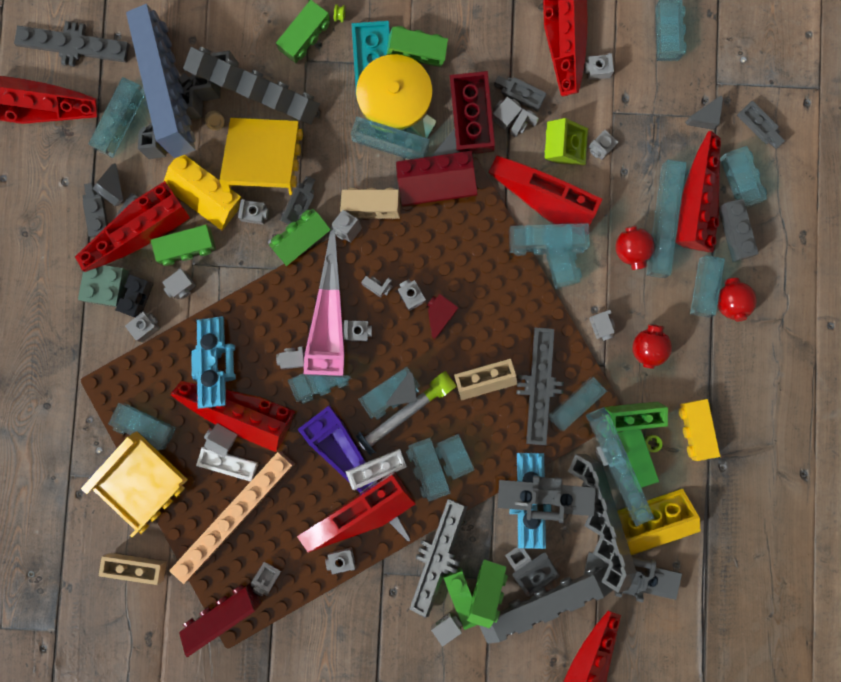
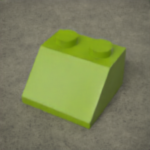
M567 118L548 121L544 151L545 159L558 164L586 165L588 128Z

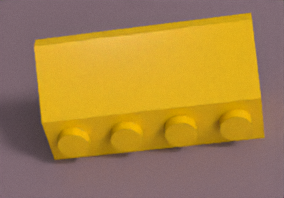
M186 155L175 158L168 166L164 181L175 196L223 231L239 210L240 202L243 198L232 189L231 192H223L220 180Z
M683 489L617 511L631 555L701 532L700 517Z

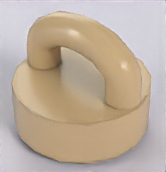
M214 110L206 114L205 123L210 130L216 131L224 126L225 119L221 112Z

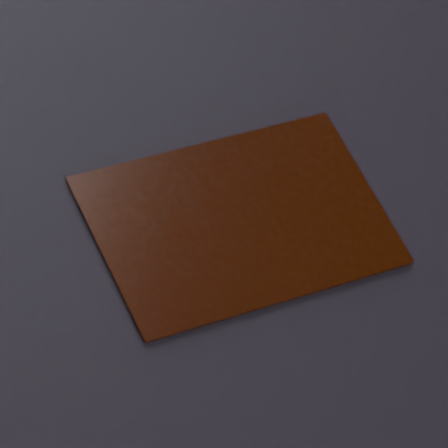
M473 157L478 196L402 206L401 203L400 219L364 218L359 221L362 229L351 243L335 235L343 339L344 320L368 321L369 326H372V337H368V342L344 340V376L304 375V367L281 369L276 361V354L283 353L284 349L296 348V351H298V347H304L306 351L329 241L327 239L299 255L289 265L283 264L81 378V384L116 448L128 436L137 431L188 479L183 485L185 489L177 497L175 495L171 497L173 502L165 510L161 508L159 510L161 514L156 519L177 560L188 551L251 482L196 466L201 448L204 447L206 442L204 436L209 428L213 429L215 427V424L204 419L171 396V392L180 381L197 384V381H194L192 378V351L196 349L197 320L224 317L225 344L235 345L233 357L234 374H236L235 380L225 382L226 390L261 397L295 411L285 439L277 452L282 451L295 465L189 580L203 608L210 607L212 609L217 606L216 601L225 595L227 598L233 595L232 590L242 584L244 587L248 584L251 585L263 562L281 571L268 596L256 594L262 602L258 609L219 636L225 648L229 649L437 529L448 499L468 506L466 510L468 511L499 493V480L517 481V453H544V466L608 430L603 426V407L622 405L476 157ZM365 276L368 278L374 277L381 282L380 286L382 287L385 281L390 278L393 287L387 296L384 294L380 298L364 287L361 282ZM408 279L411 282L415 280L426 299L425 303L410 311L398 292V289L401 288L400 284ZM413 290L407 292V295L410 297L415 294ZM441 294L456 305L458 310L434 340L431 336L428 315L429 306L427 304L433 296L438 297ZM360 327L355 328V334L361 333ZM534 328L554 329L551 377L556 378V382H564V386H556V389L563 390V394L555 393V397H550L546 445L526 444L529 395L516 394L517 390L524 391L525 387L514 385L465 400H461L458 387H455L445 396L434 398L371 446L376 453H372L370 456L360 446L359 440L355 436L359 434V431L364 437L409 404L392 406L386 404L409 371L413 373L416 397L430 388V382L444 371L448 373L456 384L455 374L507 359L512 361L516 378H518V375L531 376ZM222 353L221 358H217L218 370L223 371L225 374L226 353ZM517 379V383H525V379ZM330 405L341 421H343L366 462L394 450H401L407 467L395 473L416 503L398 516L410 537V541H407L389 522L382 527L309 553L297 536L360 494L356 489L352 490L350 483L318 454L298 431L301 426ZM237 436L227 454L258 462L256 476L277 452ZM352 547L356 563L355 570L332 574L331 570H327L325 559L328 558L330 552ZM337 559L336 564L338 566L343 565V561L341 559Z

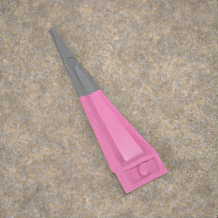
M332 226L305 351L304 375L344 376L345 352L336 237Z

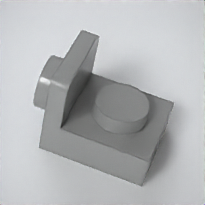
M522 109L510 134L516 137L519 132L523 133L528 123L535 127L539 118L536 117L537 115L534 112Z
M604 130L591 142L588 148L594 157L602 160L618 144V141Z
M365 276L361 282L364 287L380 298L384 294L387 296L393 287L390 278L385 281L382 287L380 286L381 282L374 277L368 278Z
M263 562L251 582L252 591L260 596H263V594L268 596L281 571Z

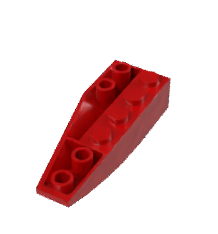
M543 0L544 29L560 94L564 97L579 93L587 46V0Z
M0 76V121L27 124L96 118L98 116L96 98L43 82Z
M712 131L707 132L689 171L680 202L674 242L683 248L710 253L714 252V246L717 242L716 232L719 226L721 138Z
M497 155L488 172L548 222L582 238L603 200L549 174Z
M164 181L132 201L75 258L83 272L98 268L151 243V239L164 236L190 219V217Z
M180 381L171 392L172 397L215 425L219 424L237 434L238 437L274 452H277L284 441L295 411L264 398L226 390V405L198 408L197 384Z
M393 471L297 537L309 553L382 527L416 503Z
M608 610L595 625L576 654L563 682L607 681L620 624V614Z

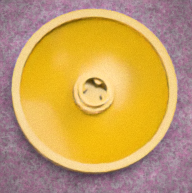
M398 54L385 55L369 63L362 71L357 83V101L363 115L375 126L386 130H403L418 123L427 113L432 101L431 80L426 70L416 60Z

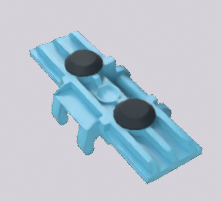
M223 316L197 320L196 349L192 351V378L194 381H197L198 408L226 405L225 382L236 379L233 357L235 345L225 344ZM222 353H226V374L223 371H219L217 365V358H221Z
M517 453V481L533 482V475L545 477L544 453ZM532 504L533 511H537V504ZM543 504V511L551 512V504ZM510 509V514H518V548L546 549L545 520H527V510Z

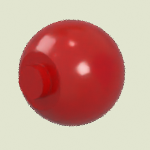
M637 225L626 227V231L622 232L616 240L615 249L617 256L625 264L631 265L632 270L647 267L646 260L650 259L654 253L655 244L653 237L645 229L637 228Z
M739 278L727 279L724 281L725 286L717 295V307L726 318L736 322L744 321L756 308V293L748 284L740 283Z
M648 324V329L641 331L633 341V354L637 361L642 363L645 368L654 369L655 366L664 364L671 355L672 343L669 336L663 332V326Z

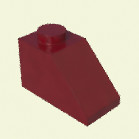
M441 294L438 297L433 296L427 304L429 306L428 315L431 336L434 340L458 310L456 305Z

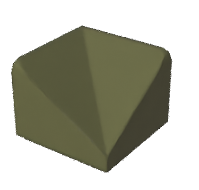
M425 114L418 123L411 126V130L427 140L437 126V121L428 114Z

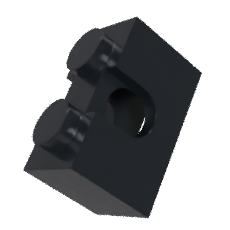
M129 274L124 286L128 288L124 299H119L115 311L137 317L143 312L154 284ZM142 293V299L140 303L137 304L138 296Z

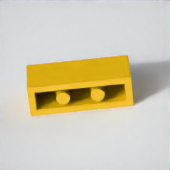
M708 399L681 403L679 416L684 421L683 434L689 444L687 446L688 456L693 461L720 457Z

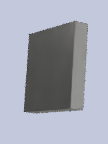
M545 552L512 574L528 598L534 595L535 591L544 588L560 577Z

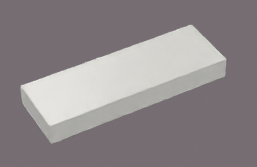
M202 447L196 466L252 481L256 474L258 462L227 454L224 458Z
M397 449L346 471L352 490H355L381 479L393 471L402 470L407 466L401 450Z

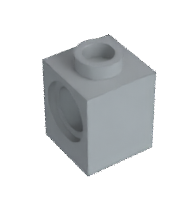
M448 613L431 625V631L443 647L462 633L460 628L462 623L456 615L453 617L451 613Z

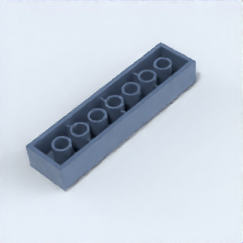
M146 3L126 12L155 139L171 156L177 158L195 151L194 142H196V139L190 129L192 123L186 113L188 107L182 97L184 91L178 81L180 75L174 65L176 59L170 49L172 43L166 33L168 32V27L164 21L159 19L157 12L151 10Z

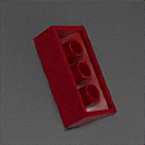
M488 71L450 75L457 151H472L474 154L494 152L495 141Z
M472 151L396 162L402 206L478 196Z
M242 584L232 590L233 595L228 598L225 595L216 601L217 606L212 609L207 607L199 613V618L194 620L192 617L182 624L184 628L179 632L186 657H189L258 609L262 602L256 593L252 591L253 589L250 584L245 587Z

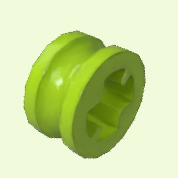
M335 4V22L340 20L344 23L345 5L339 7L338 4Z
M649 435L644 438L649 452H658L662 448V440L658 436ZM652 438H654V442L657 443V446H653V449H651V445L648 444L649 441H652Z

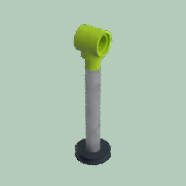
M446 371L430 382V388L416 397L417 402L407 404L364 437L359 431V434L355 436L359 440L360 446L370 456L372 453H376L371 446L437 396L441 398L457 387Z

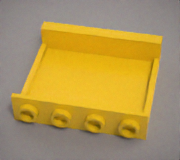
M230 118L220 174V184L223 192H231L232 185L288 188L289 195H292L293 187L297 186V176H295V171L298 172L299 170L297 156L301 155L299 140L302 141L303 129L299 128V122Z
M136 431L123 441L81 489L86 494L94 490L135 530L130 535L133 537L138 532L142 534L149 527L147 523L150 520L152 522L160 516L159 510L161 508L165 510L173 502L171 497L173 495L177 497L185 489L183 485L188 479Z

